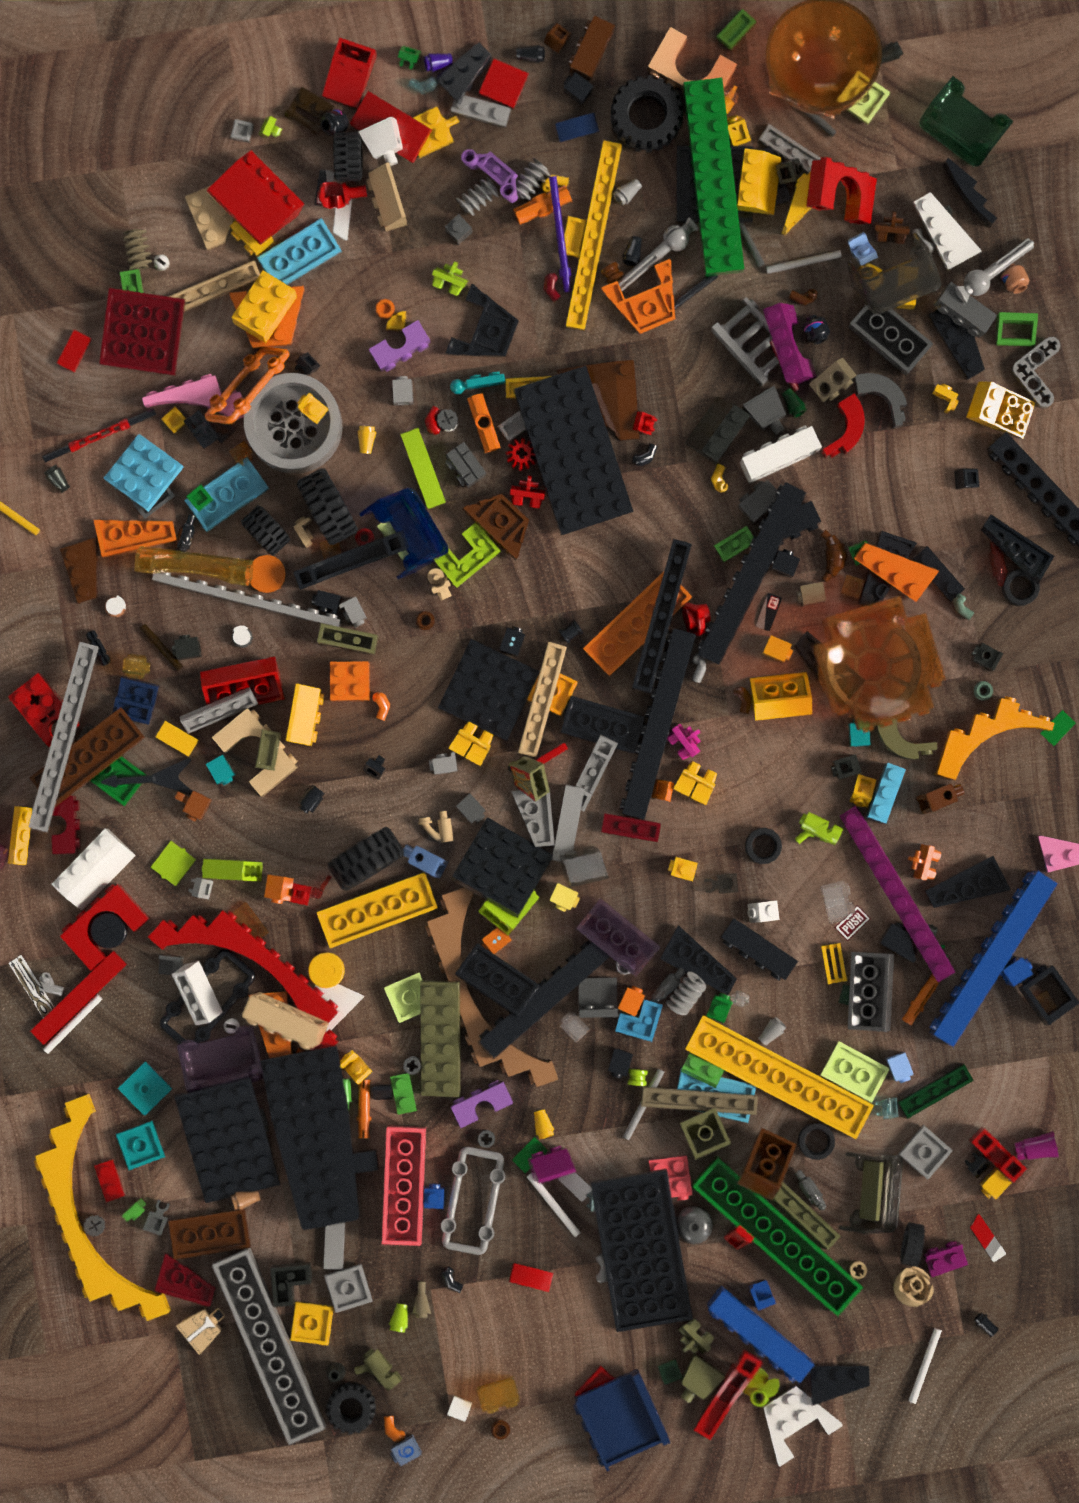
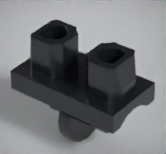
M200 410L184 420L203 449L219 439Z

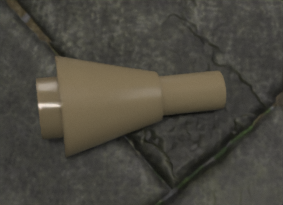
M418 1282V1295H416L412 1314H416V1318H427V1314H431L427 1295L425 1294V1282Z

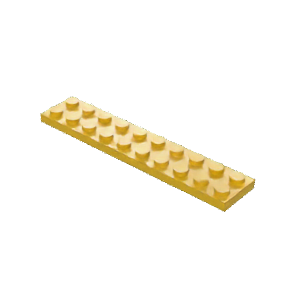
M702 1015L685 1050L854 1139H857L874 1106Z

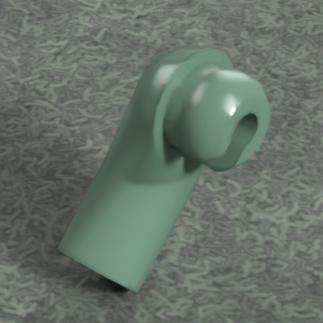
M957 594L956 598H953L955 610L967 620H970L974 612L964 606L963 603L966 601V597L962 594Z

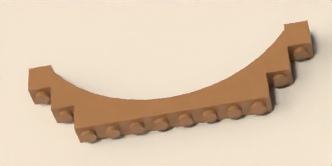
M464 887L442 895L443 899L440 900L444 911L448 910L449 914L427 921L428 925L425 928L428 936H432L435 942L432 944L435 955L439 954L441 962H438L441 972H445L448 980L445 981L460 982V1025L467 1030L468 1034L465 1035L468 1046L472 1045L474 1052L471 1055L474 1063H479L481 1067L502 1059V1063L499 1064L503 1074L507 1073L508 1077L530 1069L531 1072L528 1073L531 1084L535 1083L536 1087L558 1080L552 1060L546 1062L532 1057L512 1044L492 1060L477 1043L481 1040L479 1035L486 1029L491 1031L493 1028L476 1006L467 983L455 976L456 971L462 964L461 938L463 924L474 893Z

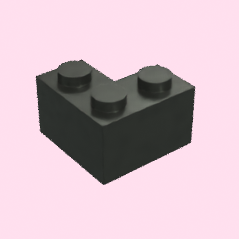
M311 1262L272 1265L270 1271L274 1307L294 1305V1286L311 1284L313 1281Z

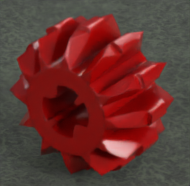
M522 438L521 444H519L518 440L515 439V447L512 444L508 445V448L512 451H506V455L512 457H509L507 462L514 461L512 464L513 469L518 464L519 471H522V465H525L526 469L529 470L530 466L528 463L536 464L532 459L535 458L534 453H532L533 449L532 447L529 448L531 446L530 440L525 444V438ZM520 450H524V454H527V456H524V459H520L519 455H516L517 452L520 453Z

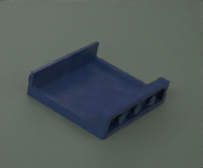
M638 1368L574 1397L575 1404H573L575 1412L577 1416L581 1414L584 1420L581 1422L585 1433L589 1431L591 1447L593 1450L597 1449L599 1453L596 1456L601 1467L605 1466L606 1471H610L609 1466L662 1443L665 1446L671 1443Z

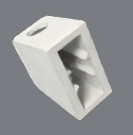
M389 117L358 131L375 159L380 160L384 158L385 162H389L390 166L398 163L395 153L402 150L403 147L398 123L395 118Z

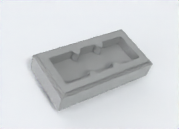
M520 411L497 426L508 443L526 431Z

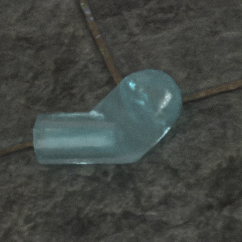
M430 77L423 82H419L412 78L408 87L421 94H426L436 88L437 80L434 77Z

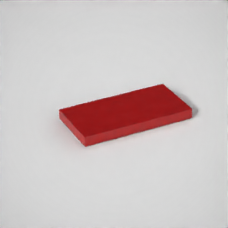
M368 91L353 116L350 125L358 130H363L389 117L395 118L398 123L403 147L402 150L396 153L414 163L432 129Z

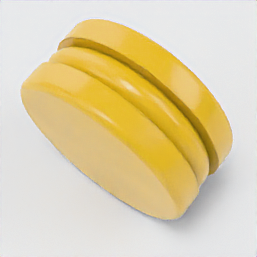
M325 952L318 954L311 960L308 973L311 981L316 986L332 988L343 979L345 967L343 961L337 955Z

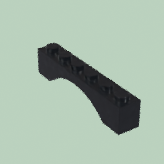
M401 530L308 565L293 573L301 590L350 570L405 551L410 547L404 531Z

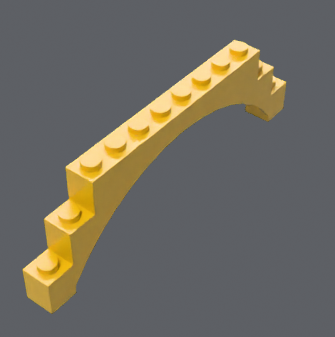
M90 1094L66 1102L64 1112L71 1121L50 1129L49 1138L51 1143L56 1145V1148L36 1155L34 1163L37 1171H41L43 1176L41 1182L44 1189H47L49 1192V1204L55 1208L57 1213L55 1214V1220L63 1229L61 1233L63 1241L69 1245V1257L72 1262L75 1261L77 1267L75 1269L76 1276L79 1280H82L84 1285L82 1287L85 1298L88 1297L89 1301L112 1293L110 1299L113 1307H117L118 1311L140 1303L139 1310L141 1316L145 1317L147 1321L167 1314L171 1309L165 1294L144 1289L117 1273L98 1254L85 1234L74 1203L72 1170L77 1143L83 1127L90 1115L96 1112Z

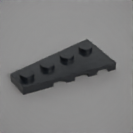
M938 310L928 315L930 321L967 380L984 371L985 368L975 337L965 327L954 323L947 314H942Z

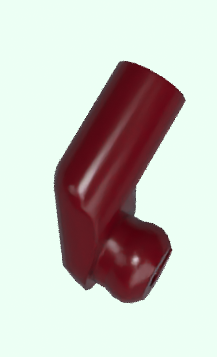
M550 273L544 278L543 289L550 299L556 302L561 297L554 288L558 276L555 273Z

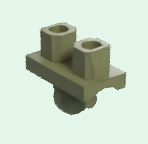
M692 1319L678 1328V1331L684 1335L680 1340L684 1344L682 1351L687 1352L690 1350L695 1354L699 1350L704 1354L711 1349L710 1345L714 1337L707 1331L700 1337L696 1331L701 1327V1324L696 1319Z

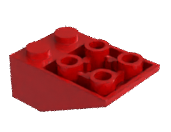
M339 38L322 97L358 109L377 57L376 50Z

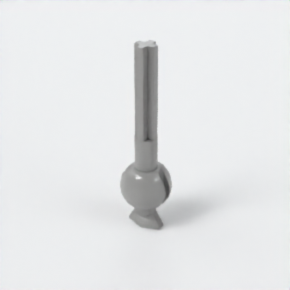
M690 217L682 227L672 225L666 229L663 235L664 242L618 281L621 291L671 250L677 252L686 248L689 243L688 235L698 230L697 225Z
M1027 238L984 271H970L964 278V286L955 287L957 296L963 303H967L970 295L979 296L985 294L989 290L992 278L1034 248L1033 240L1030 241Z

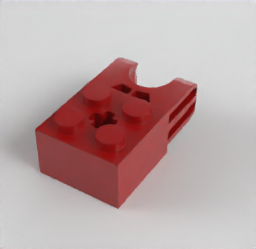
M37 673L9 695L8 698L43 742L50 747L53 739L51 728L54 722L58 721L63 700L44 676ZM35 696H36V697H38V696L40 697L39 700H38V701H39V704H38V705L35 704V703L33 704V701H34V697H35Z

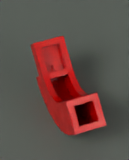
M855 393L837 405L845 419L846 429L840 439L821 451L824 458L828 456L831 458L841 453L839 449H842L844 454H847L857 444L863 433L865 424L864 411Z

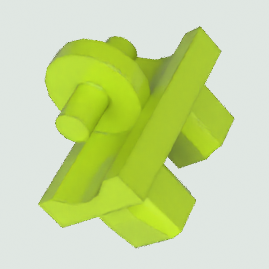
M455 261L452 266L445 264L444 269L448 271L437 267L432 273L434 275L432 286L442 289L445 281L452 283L449 293L456 296L467 286L469 280L457 276H461L463 271L457 268L458 262Z

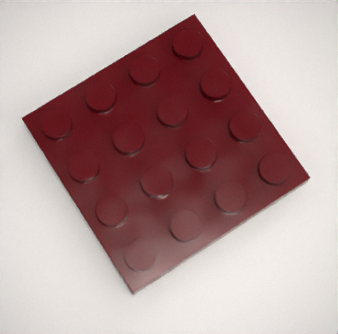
M109 288L99 364L176 375L186 299Z

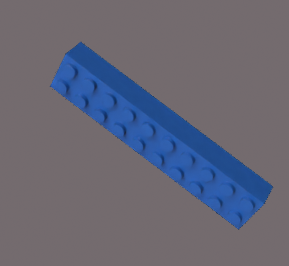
M1027 872L1022 880L1023 886L1020 889H1016L1012 895L1014 900L1003 909L1001 913L1003 915L1002 919L994 923L991 928L993 933L989 938L986 937L981 944V952L973 956L970 962L972 966L961 975L960 979L962 981L959 986H955L950 993L952 997L949 1002H944L939 1010L941 1014L938 1019L934 1018L931 1022L929 1033L952 1047L955 1046L1058 883L1041 872Z

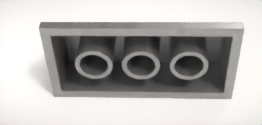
M851 953L848 1029L890 1031L894 954Z

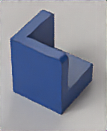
M767 1280L749 1286L758 1310L776 1304Z

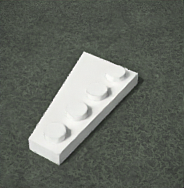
M931 192L913 201L947 270L981 252L980 248Z

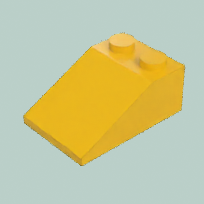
M811 171L807 175L804 173L797 180L796 190L782 230L784 236L811 209L806 206Z

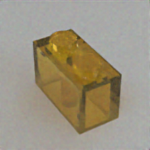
M514 1376L477 1386L482 1411H487L488 1414L499 1411L500 1407H515L520 1402V1395Z

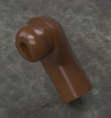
M735 687L733 694L741 700L740 713L749 714L752 701L751 695L745 687Z

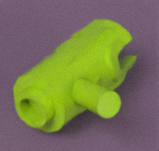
M811 812L803 813L799 824H801V829L804 831L795 840L800 844L806 838L816 836L820 838V841L835 846L843 828L834 824L832 828L828 829V820Z

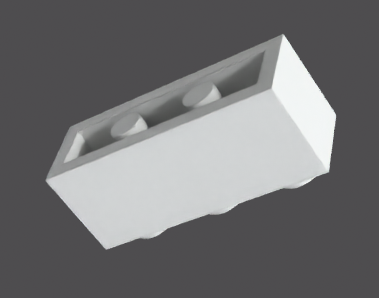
M199 961L185 964L172 974L195 1025L209 1023L223 1012Z

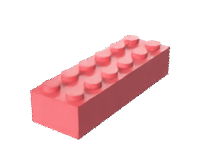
M387 1126L382 1244L421 1246L426 1127Z

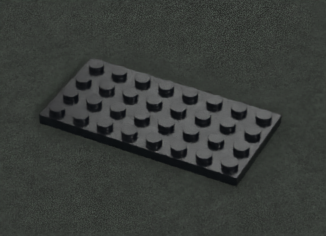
M583 366L513 389L560 535L562 536L632 513L631 502L587 367Z
M667 1168L590 1181L616 1332L692 1320Z

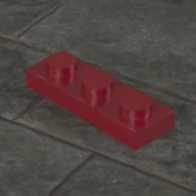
M604 813L601 832L658 842L661 823Z

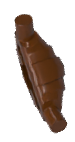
M825 530L821 536L827 541L825 543V569L827 572L821 578L827 583L844 569L847 552L844 543L835 535L832 536Z

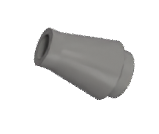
M634 179L615 189L616 192L613 193V196L623 206L631 201L642 186L637 179Z
M777 1017L773 1020L770 1019L758 1039L767 1046L771 1041L785 1033L786 1026Z

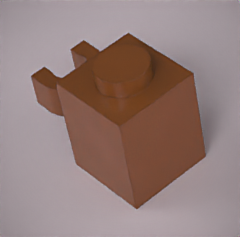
M179 791L175 796V799L186 804L183 809L187 813L185 817L195 822L197 819H203L212 799L196 791H193L190 797Z

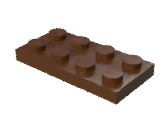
M246 1209L168 1221L174 1260L251 1248Z

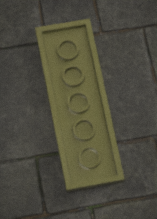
M422 980L420 982L421 1096L460 1097V982Z

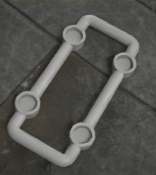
M464 1147L460 1150L458 1161L452 1166V1172L455 1176L447 1216L441 1223L443 1231L442 1244L445 1248L475 1255H482L486 1252L489 1241L494 1237L492 1222L499 1187L505 1180V1172L503 1171L504 1157L500 1153L473 1147ZM467 1154L497 1160L495 1169L490 1173L492 1187L485 1223L479 1230L480 1247L450 1242L451 1233L456 1229L454 1216L461 1180L468 1170L465 1163Z

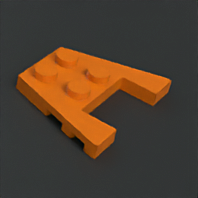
M670 259L654 265L661 283L659 286L628 299L624 298L618 281L601 288L603 293L639 334L675 320Z
M304 286L291 287L295 289L297 298L267 343L246 332L253 349L290 346L292 344L301 300L304 294ZM247 291L230 293L235 309L238 308L247 295Z

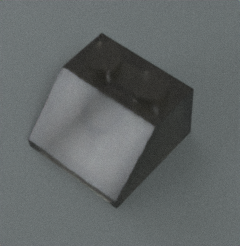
M588 846L583 848L582 851L570 850L565 852L564 855H560L563 876L571 887L608 879L601 852L597 847Z

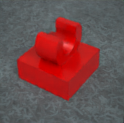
M637 411L633 430L645 435H651L655 431L653 426L654 422H657V418L645 412Z
M293 883L291 900L289 902L308 906L312 887Z

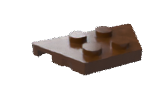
M499 494L478 503L467 505L462 509L514 560L519 557L529 519L504 495Z

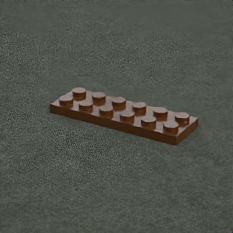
M122 707L72 744L55 807L145 739L144 735ZM45 766L29 777L37 789H39Z

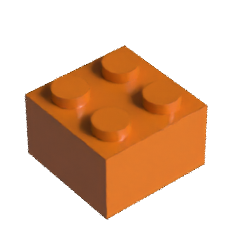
M369 661L330 662L331 701H370Z

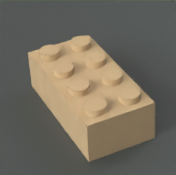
M261 992L250 996L242 1017L247 1019V1023L255 1026L257 1024L262 1025L265 1031L280 1033L283 1039L300 1042L299 1046L306 1049L314 1048L321 1043L329 1024L322 1019Z

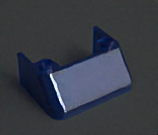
M406 488L382 497L359 513L362 517L373 512L376 520L379 522H390L395 532L404 531L410 548L406 550L408 555L403 558L406 570L396 576L398 580L421 570L448 553L449 549L446 541L417 492L412 488Z

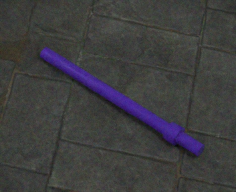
M552 176L549 177L561 267L559 274L562 277L564 292H570L569 276H571V270L568 268L557 177Z

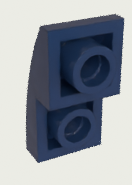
M595 113L555 124L560 142L600 132Z

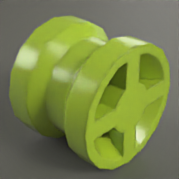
M629 1069L630 1079L628 1080V1085L647 1086L645 1076L648 1074V1070Z

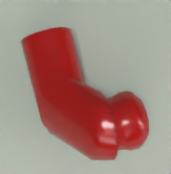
M432 406L425 418L426 429L433 435L439 434L441 430L436 422V418L441 410L435 406Z

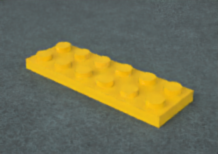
M424 872L316 913L329 948H333L435 910L438 906Z

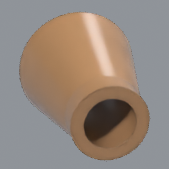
M258 1191L235 1192V1194L231 1195L234 1209L242 1210L260 1201Z

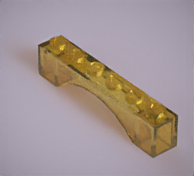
M140 546L135 553L134 571L151 574L170 572L192 573L217 578L229 584L249 586L253 575L254 560Z

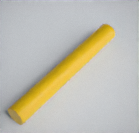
M0 501L1 512L35 536L39 533V528Z

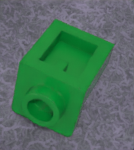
M720 993L719 996L714 994L706 1016L725 1023L729 1010L733 1005V1002L730 1001L731 997Z

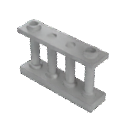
M745 297L742 302L745 307L725 325H720L717 322L712 326L711 331L762 387L768 381L767 373L779 362L775 356L764 367L758 368L754 363L755 358L770 346L769 340L772 337L766 318L757 309L758 305L754 300H749ZM751 312L758 321L738 339L735 338L733 340L729 335L730 330ZM764 327L770 336L751 353L746 354L741 349L743 347L742 344Z

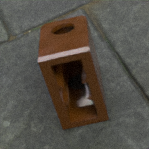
M948 784L915 798L922 815L958 802L957 797L964 795V789L961 784L956 786Z

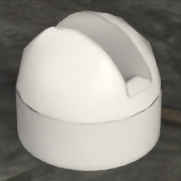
M160 254L154 258L153 263L156 269L163 271L168 268L169 260L165 255ZM158 258L165 262L164 266L157 261Z
M234 1018L226 1020L224 1030L229 1034L236 1033L239 1030V1022ZM227 1024L235 1025L236 1028H235V1029H233V1028H228V1027H226V1025H227Z

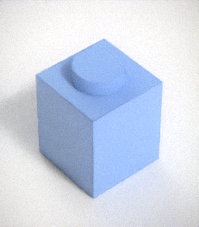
M905 1052L886 1058L894 1081L903 1083L910 1080V1076L914 1075Z

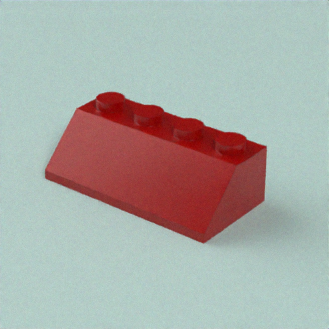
M275 656L200 672L201 687L207 705L250 687L256 697L257 705L285 699Z

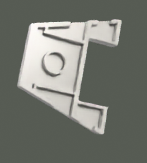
M796 1385L763 1406L779 1467L794 1458L784 1439L818 1418L828 1435L843 1426L838 1419L819 1404L812 1406L811 1397Z

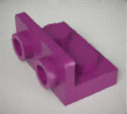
M951 1241L946 1243L944 1248L938 1249V1247L927 1250L924 1258L931 1277L968 1265L963 1246L960 1242Z

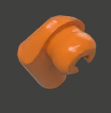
M376 692L373 695V701L379 707L376 718L385 721L390 703L384 693Z
M384 1416L386 1435L394 1442L404 1440L405 1432L394 1427V1416Z

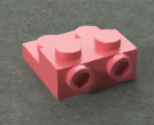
M687 1155L649 1160L650 1171L667 1168L672 1198L677 1197V1200L689 1199V1195H692Z

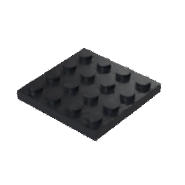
M677 146L676 223H686L689 217L694 223H699L690 146ZM730 146L736 200L738 198L743 153L745 148L753 149V146ZM738 210L739 223H753V212Z
M471 639L438 708L466 722H471L479 728L507 741L540 671Z
M487 817L451 880L518 918L552 860L553 855L540 847H535L530 841Z

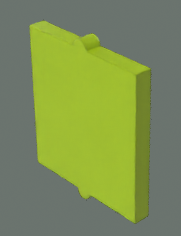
M170 841L151 868L159 873L162 879L165 878L174 886H177L196 859L188 854L185 848H181L173 841Z

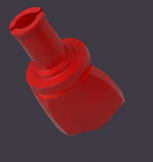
M346 182L322 183L318 192L319 202L326 209L343 208L345 205H349L350 199L367 197L366 185L348 187Z

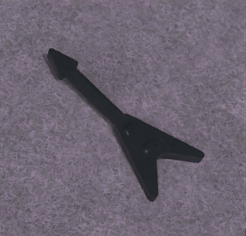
M191 758L180 761L152 775L129 777L113 775L102 780L101 784L115 788L117 785L153 783L191 795L193 791L179 779V774L191 762Z

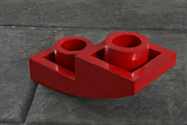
M513 1263L509 1282L549 1292L553 1273Z

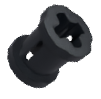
M574 619L564 629L558 630L567 643H570V640L578 634H583V631Z

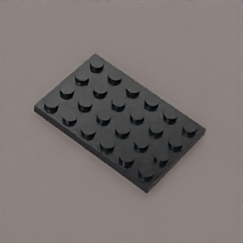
M250 1076L175 1094V1102L205 1203L229 1198L235 1192H254L280 1185V1178Z

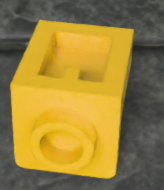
M738 115L728 117L727 122L731 145L739 146L751 141L745 119Z
M308 393L307 396L304 394L298 401V410L316 425L329 410L313 397L311 393Z
M858 774L850 802L858 807H868L873 796L876 779Z
M675 857V860L670 861L668 871H671V876L693 882L698 863Z
M353 1050L345 1054L342 1060H340L341 1067L345 1069L358 1085L372 1072L362 1058Z

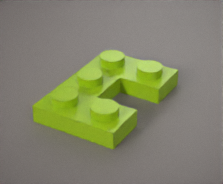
M476 523L462 533V536L473 548L462 559L458 560L447 546L432 558L456 588L501 552Z

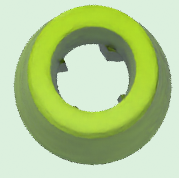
M396 1304L389 1322L390 1330L405 1333V1329L408 1328V1305Z

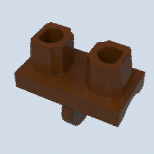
M892 212L891 217L884 216L883 222H890V224L877 222L874 224L876 241L886 242L887 234L890 232L895 233L894 243L904 244L910 229L908 226L895 225V223H903V218H896V212Z

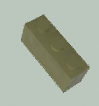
M321 623L317 642L327 646L375 655L379 636Z

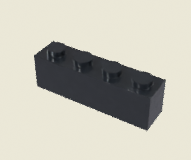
M732 918L720 936L724 939L722 941L723 944L731 949L735 946L740 950L738 954L746 959L750 956L755 960L754 964L762 970L766 967L772 971L770 975L779 981L781 978L786 980L798 960L735 918Z

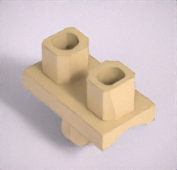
M439 568L429 570L427 578L433 594L437 592L441 601L452 596L448 589L451 584L442 570Z

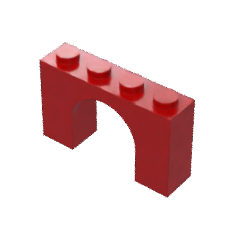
M829 157L813 160L806 206L818 211L833 210L836 187L838 182L841 181L845 186L847 194L844 220L856 225L871 224L877 178L869 176L870 173L859 172L855 167H846L842 162H833L832 158Z
M112 884L105 890L106 895L102 899L96 898L90 904L92 907L87 912L83 910L76 916L78 920L74 924L69 923L62 929L63 933L60 937L89 970H94L107 957L95 944L90 934L91 923L99 913L111 911L118 914L133 932L141 928L150 919L120 884L116 886Z

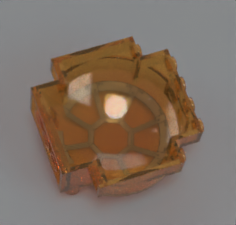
M901 596L822 620L827 642L814 645L812 649L817 662L819 681L828 699L832 714L837 713L840 716L849 713L850 718L854 719L857 731L862 729L863 733L875 730L874 726L876 725L879 728L892 725V721L896 719L899 723L912 719L911 715L918 713L919 716L930 713L929 709L934 708L928 686L930 685V688L941 686V682L946 680L926 613L907 618Z

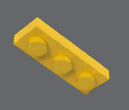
M14 806L8 864L26 865L31 829L28 828L33 808Z

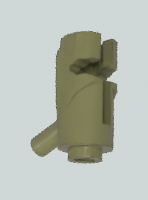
M373 1348L363 1355L365 1357L363 1360L365 1365L354 1368L356 1375L365 1372L374 1375L377 1378L376 1381L387 1391L391 1390L402 1379L397 1371L390 1372L393 1365L387 1361L378 1349L375 1351Z

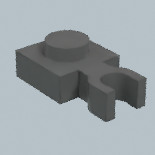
M161 1200L157 1201L156 1213L149 1212L143 1230L158 1236L162 1235L168 1220L163 1214L170 1206L167 1203L165 1209H160L159 1204Z

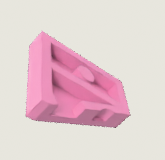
M1038 836L1047 872L1079 865V844Z

